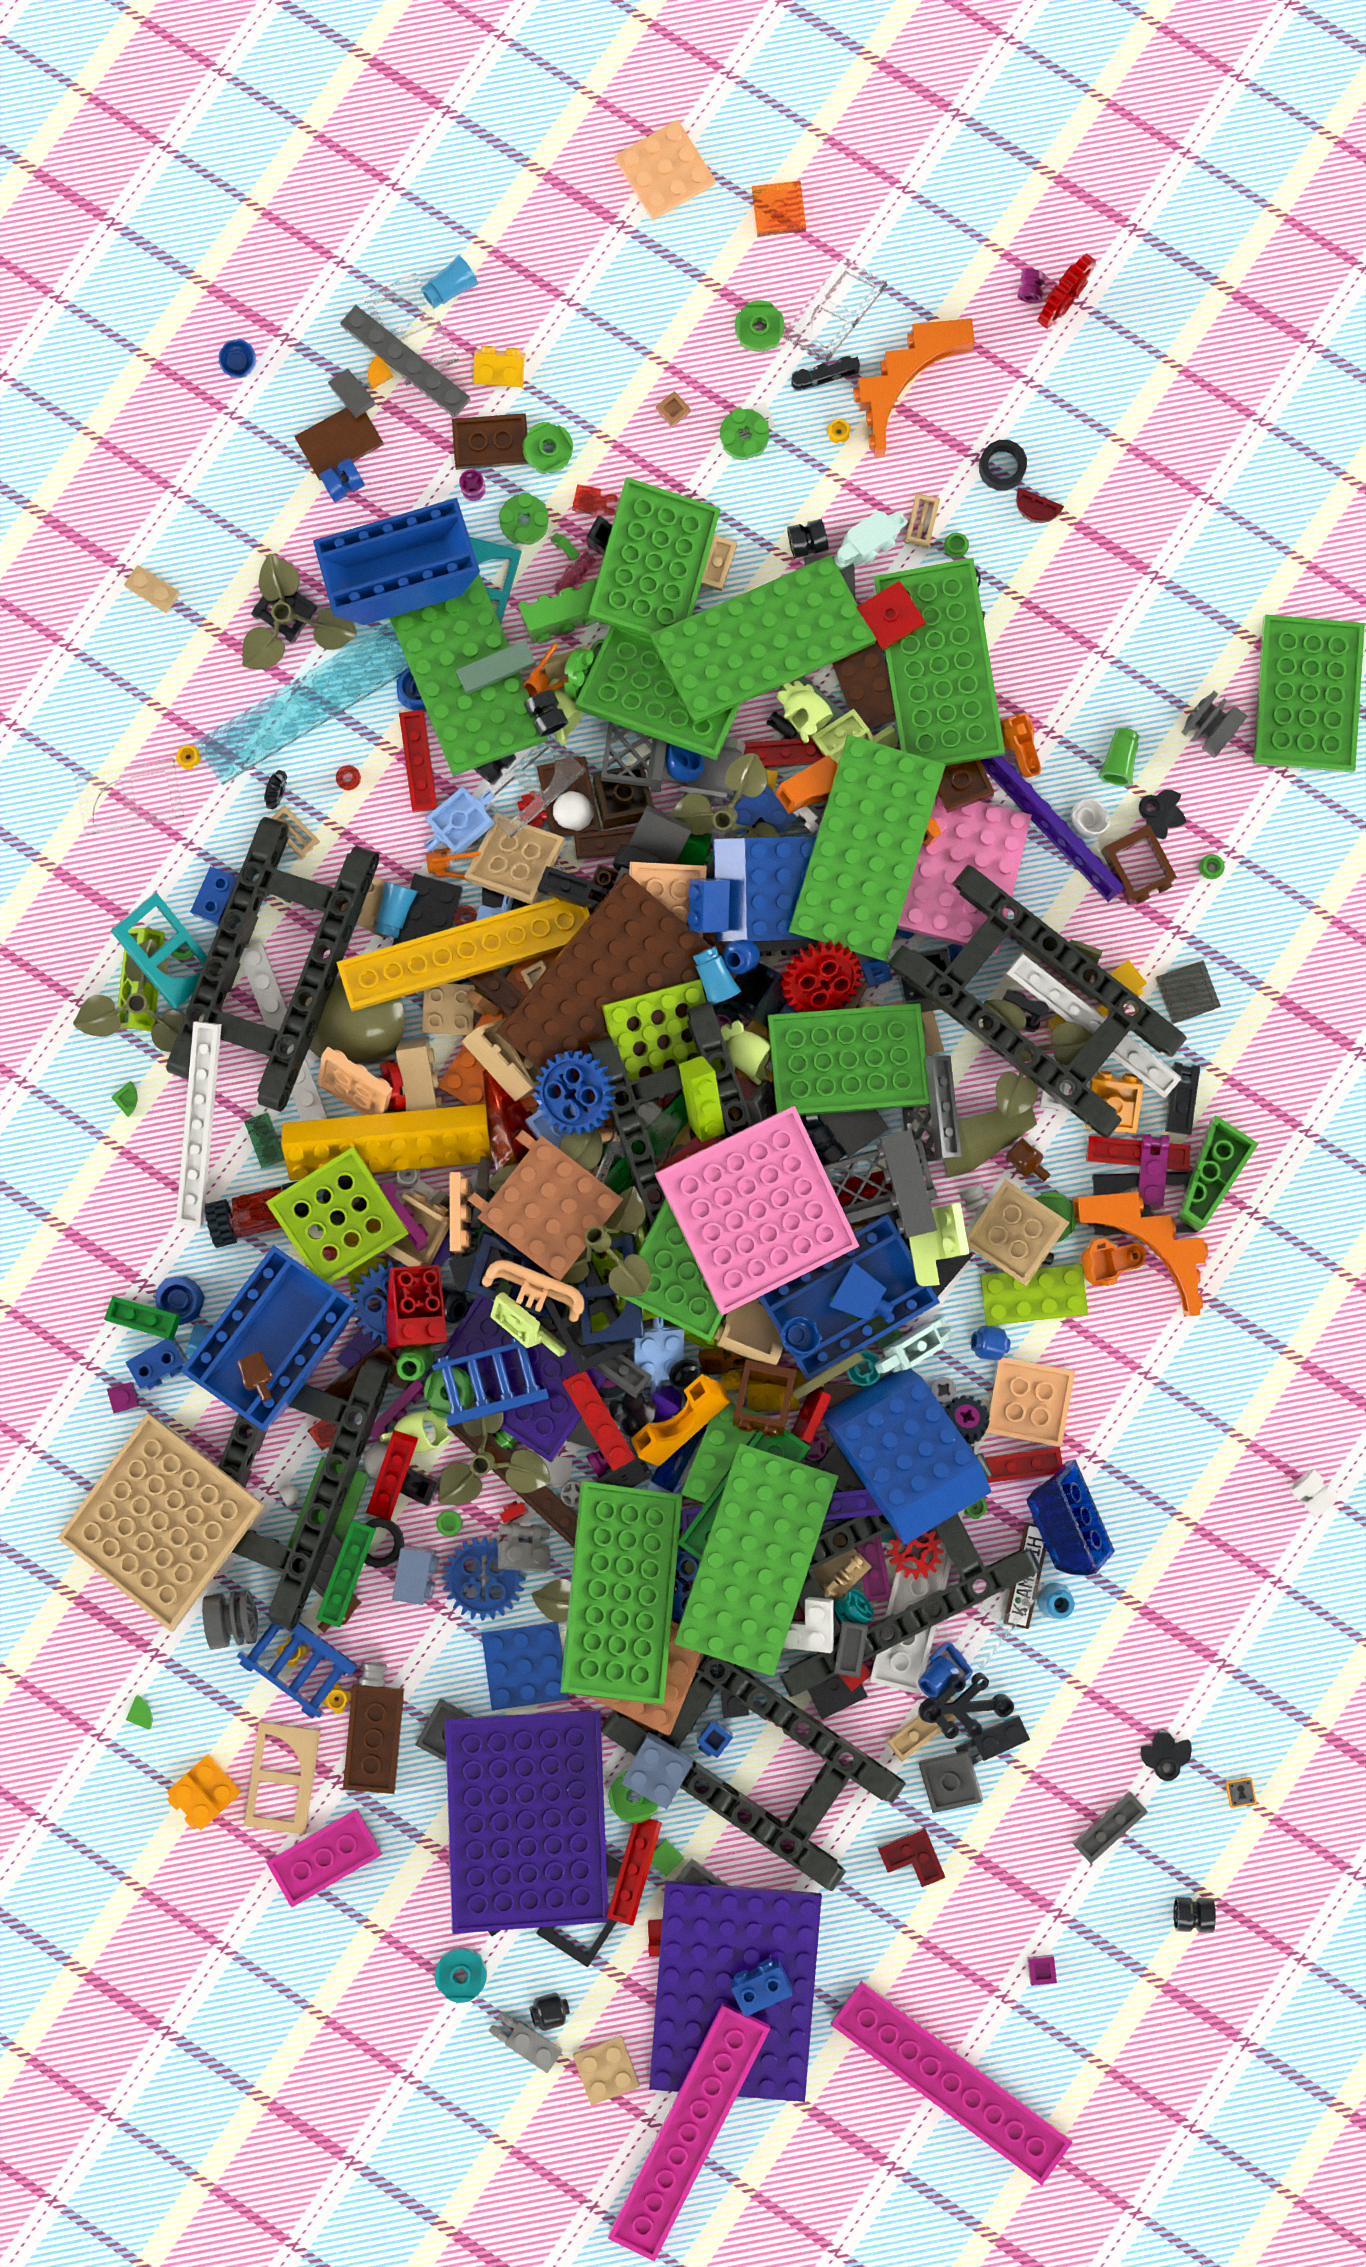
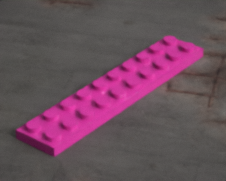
M862 1980L830 2022L831 2026L1040 2185L1044 2184L1073 2143L1060 2130Z
M724 2002L722 2003L608 2233L609 2240L655 2262L770 2031V2025L750 2015L744 2017L742 2011Z

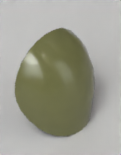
M338 972L309 1049L321 1058L326 1048L330 1047L333 1050H339L344 1053L347 1059L354 1064L361 1065L377 1062L387 1057L397 1047L403 1034L405 1018L401 997L351 1012L343 982ZM312 997L306 1000L305 1006L312 1002Z

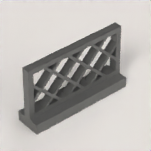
M609 722L601 781L651 787L653 792H661L667 742L635 731L641 739L630 745L623 736L632 730L626 728L619 732L614 723ZM620 740L626 749L616 754L612 750L611 745ZM645 743L651 752L642 758L635 748ZM631 752L637 759V762L627 767L621 758ZM615 762L623 769L618 775L607 773L608 767ZM642 765L648 772L647 778L636 777L631 771Z
M951 1055L925 1057L930 1105L924 1106L927 1111L923 1118L918 1113L921 1106L902 1107L904 1131L911 1130L913 1138L922 1137L924 1131L930 1135L926 1143L922 1140L927 1162L960 1158L961 1147ZM930 1119L932 1120V1128L928 1124ZM914 1120L920 1124L916 1132L913 1130ZM933 1143H934L935 1153L931 1150V1147H932Z
M921 1137L913 1138L918 1148L919 1161L921 1159V1169L926 1178L925 1184L929 1200L936 1199L938 1196L931 1178ZM877 1149L822 1165L833 1190V1185L838 1187L834 1191L837 1197L842 1189L853 1195L849 1204L841 1206L849 1224L898 1210L892 1208L889 1194H893V1191L884 1188L886 1184L885 1178L880 1185L869 1179L875 1167L881 1170L886 1169L878 1164L880 1158ZM862 1160L871 1164L865 1176L853 1171L857 1162ZM840 1167L847 1172L839 1184L831 1179L829 1170ZM850 1174L862 1179L856 1192L844 1186ZM866 1182L878 1188L873 1197L865 1198L860 1195Z

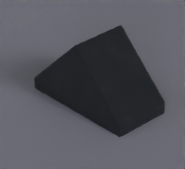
M600 515L597 516L586 536L588 548L604 556L612 524Z
M408 1467L400 1493L425 1506H430L433 1503L441 1481Z

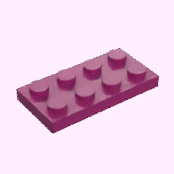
M358 1808L267 1860L266 1864L292 1908L381 1856L383 1853Z

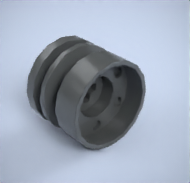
M1215 690L1198 703L1187 717L1184 729L1181 731L1186 736L1192 728L1196 729L1197 733L1191 739L1192 742H1195L1204 735L1206 740L1202 749L1213 758H1216L1248 717L1236 706L1227 713L1223 712L1222 709L1227 701L1225 698L1222 699L1218 706H1215L1212 702L1219 694Z
M249 1589L241 1590L240 1597L237 1591H232L229 1597V1604H227L223 1593L203 1597L202 1615L204 1632L211 1650L229 1647L231 1635H233L238 1646L243 1645L245 1639L248 1644L256 1643L258 1613Z

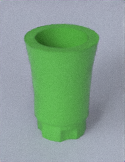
M1117 728L1115 730L1106 759L1098 774L1101 780L1118 786H1130L1133 784L1134 765L1140 736L1136 731L1129 728Z
M429 1346L402 1348L397 1361L398 1375L403 1380L413 1381L427 1374L434 1364L432 1349ZM409 1361L414 1362L416 1367L411 1366Z

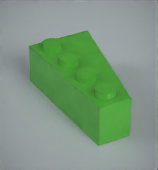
M597 578L582 583L580 585L581 589L578 590L575 587L562 589L553 598L547 594L537 598L538 601L531 605H528L527 601L518 603L521 618L532 644L536 642L538 644L546 643L552 639L551 636L559 633L566 635L573 632L575 627L584 624L588 626L597 622L587 618Z
M1215 1115L1209 1121L1177 1218L1198 1232L1202 1230L1259 1143Z
M730 1402L709 1421L681 1492L682 1496L705 1504L731 1468L738 1444L747 1445L755 1434L756 1430L746 1432L739 1430L737 1426H733L735 1403ZM742 1408L743 1413L767 1417L748 1408Z

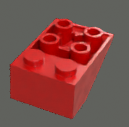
M440 1265L395 1267L389 1269L386 1316L388 1349L436 1346L447 1342Z

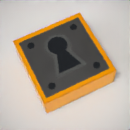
M1251 1777L1225 1781L1230 1808L1257 1804Z

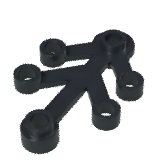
M981 1672L973 1675L971 1679L972 1685L953 1703H946L956 1692H961L966 1686L965 1680L960 1675L954 1674L948 1679V1687L936 1698H927L920 1704L918 1714L924 1722L937 1723L946 1738L954 1739L959 1733V1728L953 1721H947L943 1716L944 1714H953L965 1726V1731L971 1737H974L982 1732V1726L976 1719H971L967 1714L968 1712L993 1710L997 1716L1004 1718L1013 1712L1014 1703L1005 1694H997L990 1700L970 1701L989 1685V1679Z

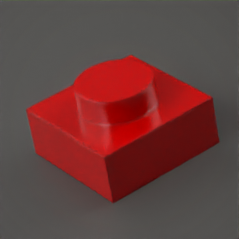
M513 1501L504 1506V1512L499 1515L504 1524H509L529 1513V1510L525 1503Z

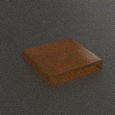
M801 181L752 186L757 237L806 232Z

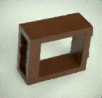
M1150 824L1104 846L1101 850L1112 874L1116 875L1123 884L1124 888L1121 891L1128 904L1134 901L1137 905L1150 899L1149 894L1158 890L1159 894L1173 887L1172 882L1177 879ZM1147 840L1166 877L1135 892L1116 854Z
M746 1360L733 1415V1426H737L739 1430L746 1432L752 1430L761 1431L769 1437L783 1436L797 1370ZM749 1379L786 1387L779 1420L742 1412Z

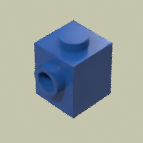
M712 1718L697 1737L698 1749L709 1757L713 1755L718 1758L733 1739V1733Z

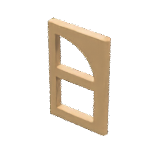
M259 1722L244 1826L300 1835L306 1834L321 1730ZM266 1734L280 1738L295 1751L300 1762L301 1775L261 1769ZM259 1781L299 1786L294 1821L254 1816Z

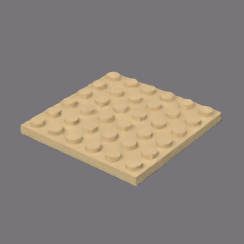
M147 1413L57 1538L166 1629L174 1632L265 1507V1504L153 1414Z

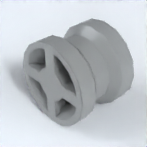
M982 1183L959 1193L960 1197L966 1202L965 1209L967 1212L990 1202L989 1198L983 1193L984 1187Z
M948 1377L937 1378L930 1387L939 1403L949 1402L956 1395V1385Z
M570 1480L563 1485L560 1495L562 1501L567 1506H579L580 1481Z
M362 1662L363 1676L360 1677L359 1684L375 1687L385 1686L383 1674L387 1670V1665L376 1662Z

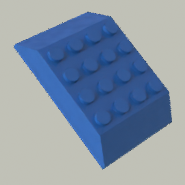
M457 498L313 540L333 616L361 625L460 597L480 573Z
M817 836L713 839L714 878L730 880L728 932H715V941L809 939L789 933L788 931Z
M888 1214L854 1233L859 1247L758 1297L779 1334L783 1324L794 1316H804L816 1323L818 1332L822 1335L818 1348L808 1355H794L791 1353L807 1381L940 1303L931 1286H920L917 1284L911 1252ZM852 1263L857 1264L882 1284L886 1291L881 1299L894 1305L888 1319L883 1317L886 1323H892V1325L872 1337H869L872 1334L870 1326L867 1325L863 1326L862 1329L859 1328V1326L868 1322L867 1320L860 1319L854 1323L844 1312L829 1307L832 1301L830 1298L838 1290ZM873 1312V1314H872V1316H871V1318H870L869 1320H871V1319H873L874 1317L878 1316V1314H876L875 1312Z
M273 1245L180 1372L265 1432L285 1412L342 1334L357 1304ZM256 1352H262L273 1374V1379L266 1384L272 1398L266 1402H262L257 1389L247 1390L245 1388L240 1370L236 1364L242 1358Z
M911 1368L894 1373L891 1372L874 1384L827 1410L821 1419L904 1546L992 1492L980 1461L924 1379Z

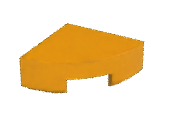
M378 356L372 360L368 368V381L372 390L393 378V374L385 361Z

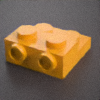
M1097 1071V1075H1094L1090 1080L1089 1088L1115 1108V1112L1121 1117L1122 1121L1114 1131L1137 1134L1144 1087L1142 1080L1132 1073H1124L1122 1077H1113V1073L1109 1071Z
M207 1754L166 1793L169 1795L167 1798L169 1804L176 1810L181 1808L187 1815L184 1818L186 1823L192 1829L198 1827L201 1831L234 1801L242 1791L216 1761Z

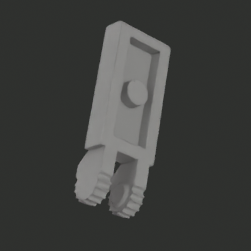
M501 2011L498 2015L500 2021L514 2029L509 2035L498 2026L491 2025L489 2032L500 2041L505 2042L504 2044L548 2074L562 2053V2049L521 2020L517 2021L506 2012Z

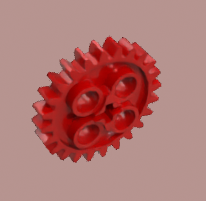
M1088 253L1083 254L1076 264H1072L1059 280V285H1055L1047 296L1046 304L1037 318L1039 324L1048 329L1053 323L1055 324L1058 318H1062L1067 313L1072 304L1075 303L1074 298H1078L1088 284V278L1097 262L1096 259Z
M820 940L815 948L810 943L808 951L800 948L801 955L799 957L792 955L793 964L786 963L785 966L788 971L781 973L784 980L780 981L783 988L781 991L788 1005H792L794 1011L814 1012L826 1011L828 1009L834 1010L835 1006L842 1009V1002L844 1000L851 1002L849 995L858 993L854 986L862 984L859 978L863 976L860 970L862 966L856 954L848 946L844 948L841 942L834 945L832 940H829L826 946Z

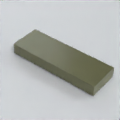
M857 1351L796 1388L792 1393L796 1400H799L865 1360L861 1351Z

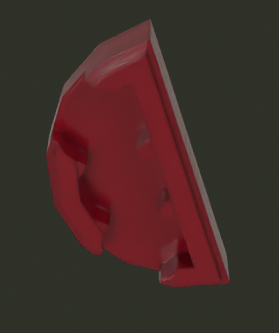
M1018 487L1016 495L1017 508L1022 516L1031 522L1040 524L1051 522L1064 509V506Z

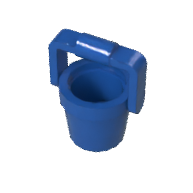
M951 1642L942 1644L928 1658L930 1660L929 1667L918 1680L921 1691L929 1698H936L948 1687V1679L952 1675H960L958 1669L950 1660L939 1656L945 1649L958 1667L965 1673L962 1676L965 1682L973 1674V1670L967 1663V1660Z

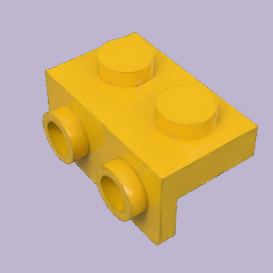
M481 346V349H477L474 353L473 384L523 388L526 353L520 352L519 348L513 347L506 348L505 351H499L494 346Z

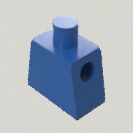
M852 1263L829 1307L869 1321L873 1312L888 1319L894 1305L881 1299L886 1288L857 1264Z

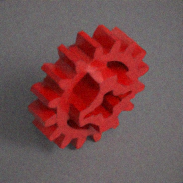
M932 1530L929 1533H924L923 1536L928 1541L920 1542L915 1539L905 1545L904 1550L899 1553L898 1548L901 1543L899 1537L897 1536L896 1540L889 1539V1542L894 1546L893 1549H888L887 1553L894 1556L889 1560L890 1564H898L895 1571L898 1573L903 1569V1577L908 1578L911 1573L914 1580H918L921 1573L925 1578H928L927 1571L929 1569L936 1572L934 1564H942V1560L937 1556L944 1553L943 1549L937 1548V1545L942 1540H934L933 1538L936 1532ZM912 1545L918 1548L922 1547L918 1558L914 1555H908L912 1551ZM933 1550L932 1557L930 1561L926 1564L925 1558L927 1552ZM912 1561L918 1569L909 1568L902 1562Z

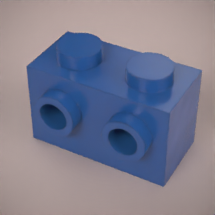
M210 866L190 913L195 917L219 926L237 877Z
M718 878L690 879V887L688 889L689 913L687 918L689 930L702 933L728 932L730 880Z
M174 1337L173 1341L165 1339L125 1363L139 1388L146 1389L148 1387L150 1391L163 1384L161 1379L170 1375L173 1378L181 1374L180 1370L188 1360Z
M779 1958L773 1961L772 1959H767L757 1966L758 1968L749 1972L748 1970H743L737 1973L734 1979L731 1980V1990L744 2017L792 1996V1986Z

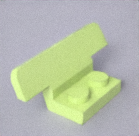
M854 709L812 735L814 743L825 757L829 755L837 763H839L848 734L891 748H895L898 744V737L892 725L872 736L871 731Z
M961 1203L932 1208L937 1230L909 1238L915 1278L918 1285H940L936 1260L969 1254Z
M492 1290L500 1293L493 1300L494 1305L490 1315L492 1319L526 1348L543 1343L557 1356L565 1355L567 1352L566 1346L545 1329L534 1316L530 1315L504 1292Z

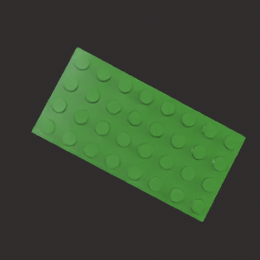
M831 555L650 634V640L694 725L876 643L873 632L858 611V604Z
M968 558L874 576L876 594L900 580L926 622V625L885 649L901 751L945 764V766L1004 756L1005 749L974 559Z
M480 573L460 597L389 618L452 776L547 742L546 736L539 737L533 725L535 718L529 717L524 706L525 701L530 698L527 688L523 687L524 681L520 672L466 695L456 674L457 669L509 647Z
M850 734L846 736L789 927V933L815 941L821 940L825 944L829 940H832L834 945L841 942L844 948L848 946L852 952L887 962L945 764Z
M741 1443L738 1444L674 1640L675 1645L774 1677L838 1479L837 1475Z
M587 1481L581 1482L560 1693L656 1705L664 1704L682 1495Z

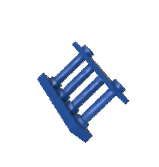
M516 1338L511 1339L512 1344L452 1360L451 1355L436 1359L437 1364L432 1365L433 1372L441 1370L451 1406L449 1410L450 1415L445 1416L447 1427L549 1399L547 1389L540 1390V1386L536 1385L527 1348ZM512 1350L517 1351L526 1384L525 1394L516 1397L515 1393L511 1392L501 1353ZM490 1356L492 1357L501 1391L500 1401L490 1403V1400L486 1399L476 1360ZM464 1363L467 1364L476 1398L475 1408L468 1410L461 1406L451 1369L453 1366Z
M298 1621L296 1627L290 1630L293 1632L291 1641L271 1668L267 1670L257 1662V1659L280 1629H284V1627L271 1623L248 1655L243 1651L238 1653L236 1657L241 1660L239 1664L249 1672H252L254 1669L303 1706L301 1711L313 1719L315 1716L318 1718L322 1717L325 1712L318 1708L339 1678L342 1675L345 1676L346 1673L352 1675L359 1665ZM306 1642L314 1648L311 1651L313 1654L292 1683L287 1685L277 1676L298 1647ZM328 1658L334 1663L332 1666L333 1671L309 1701L299 1694L298 1691L319 1662Z

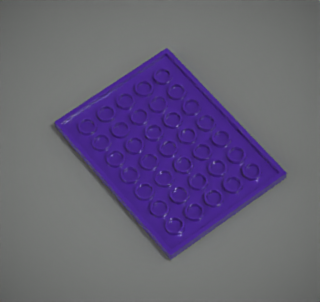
M601 1710L444 1719L452 1934L609 1922V1918H607L608 1891Z
M665 1881L649 2090L679 2092L722 2003L724 2002L741 2011L731 1990V1980L734 1979L737 1973L743 1970H748L749 1972L758 1968L757 1966L767 1959H772L773 1961L779 1958L792 1986V1996L750 2015L770 2025V2031L737 2097L805 2102L822 1901L821 1893Z

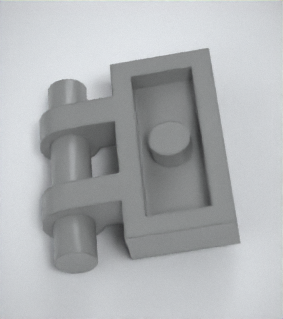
M516 1522L499 1525V1534L507 1535V1541L498 1543V1569L544 1573L550 1570L549 1545L540 1544V1538H549V1528H543L538 1524L520 1526ZM518 1537H529V1543L518 1542Z

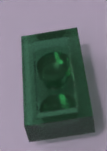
M266 1112L245 1120L244 1123L261 1168L265 1169L285 1161L282 1146L270 1114Z

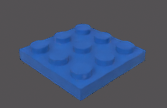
M558 1622L481 1633L492 1711L569 1699L568 1694L560 1693L563 1653Z

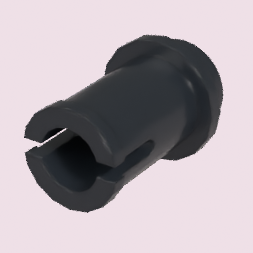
M774 711L769 717L771 720L768 719L766 725L784 736L783 739H794L798 731L790 721Z

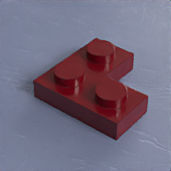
M925 1827L877 1847L887 1873L912 1863L922 1888L946 1878Z

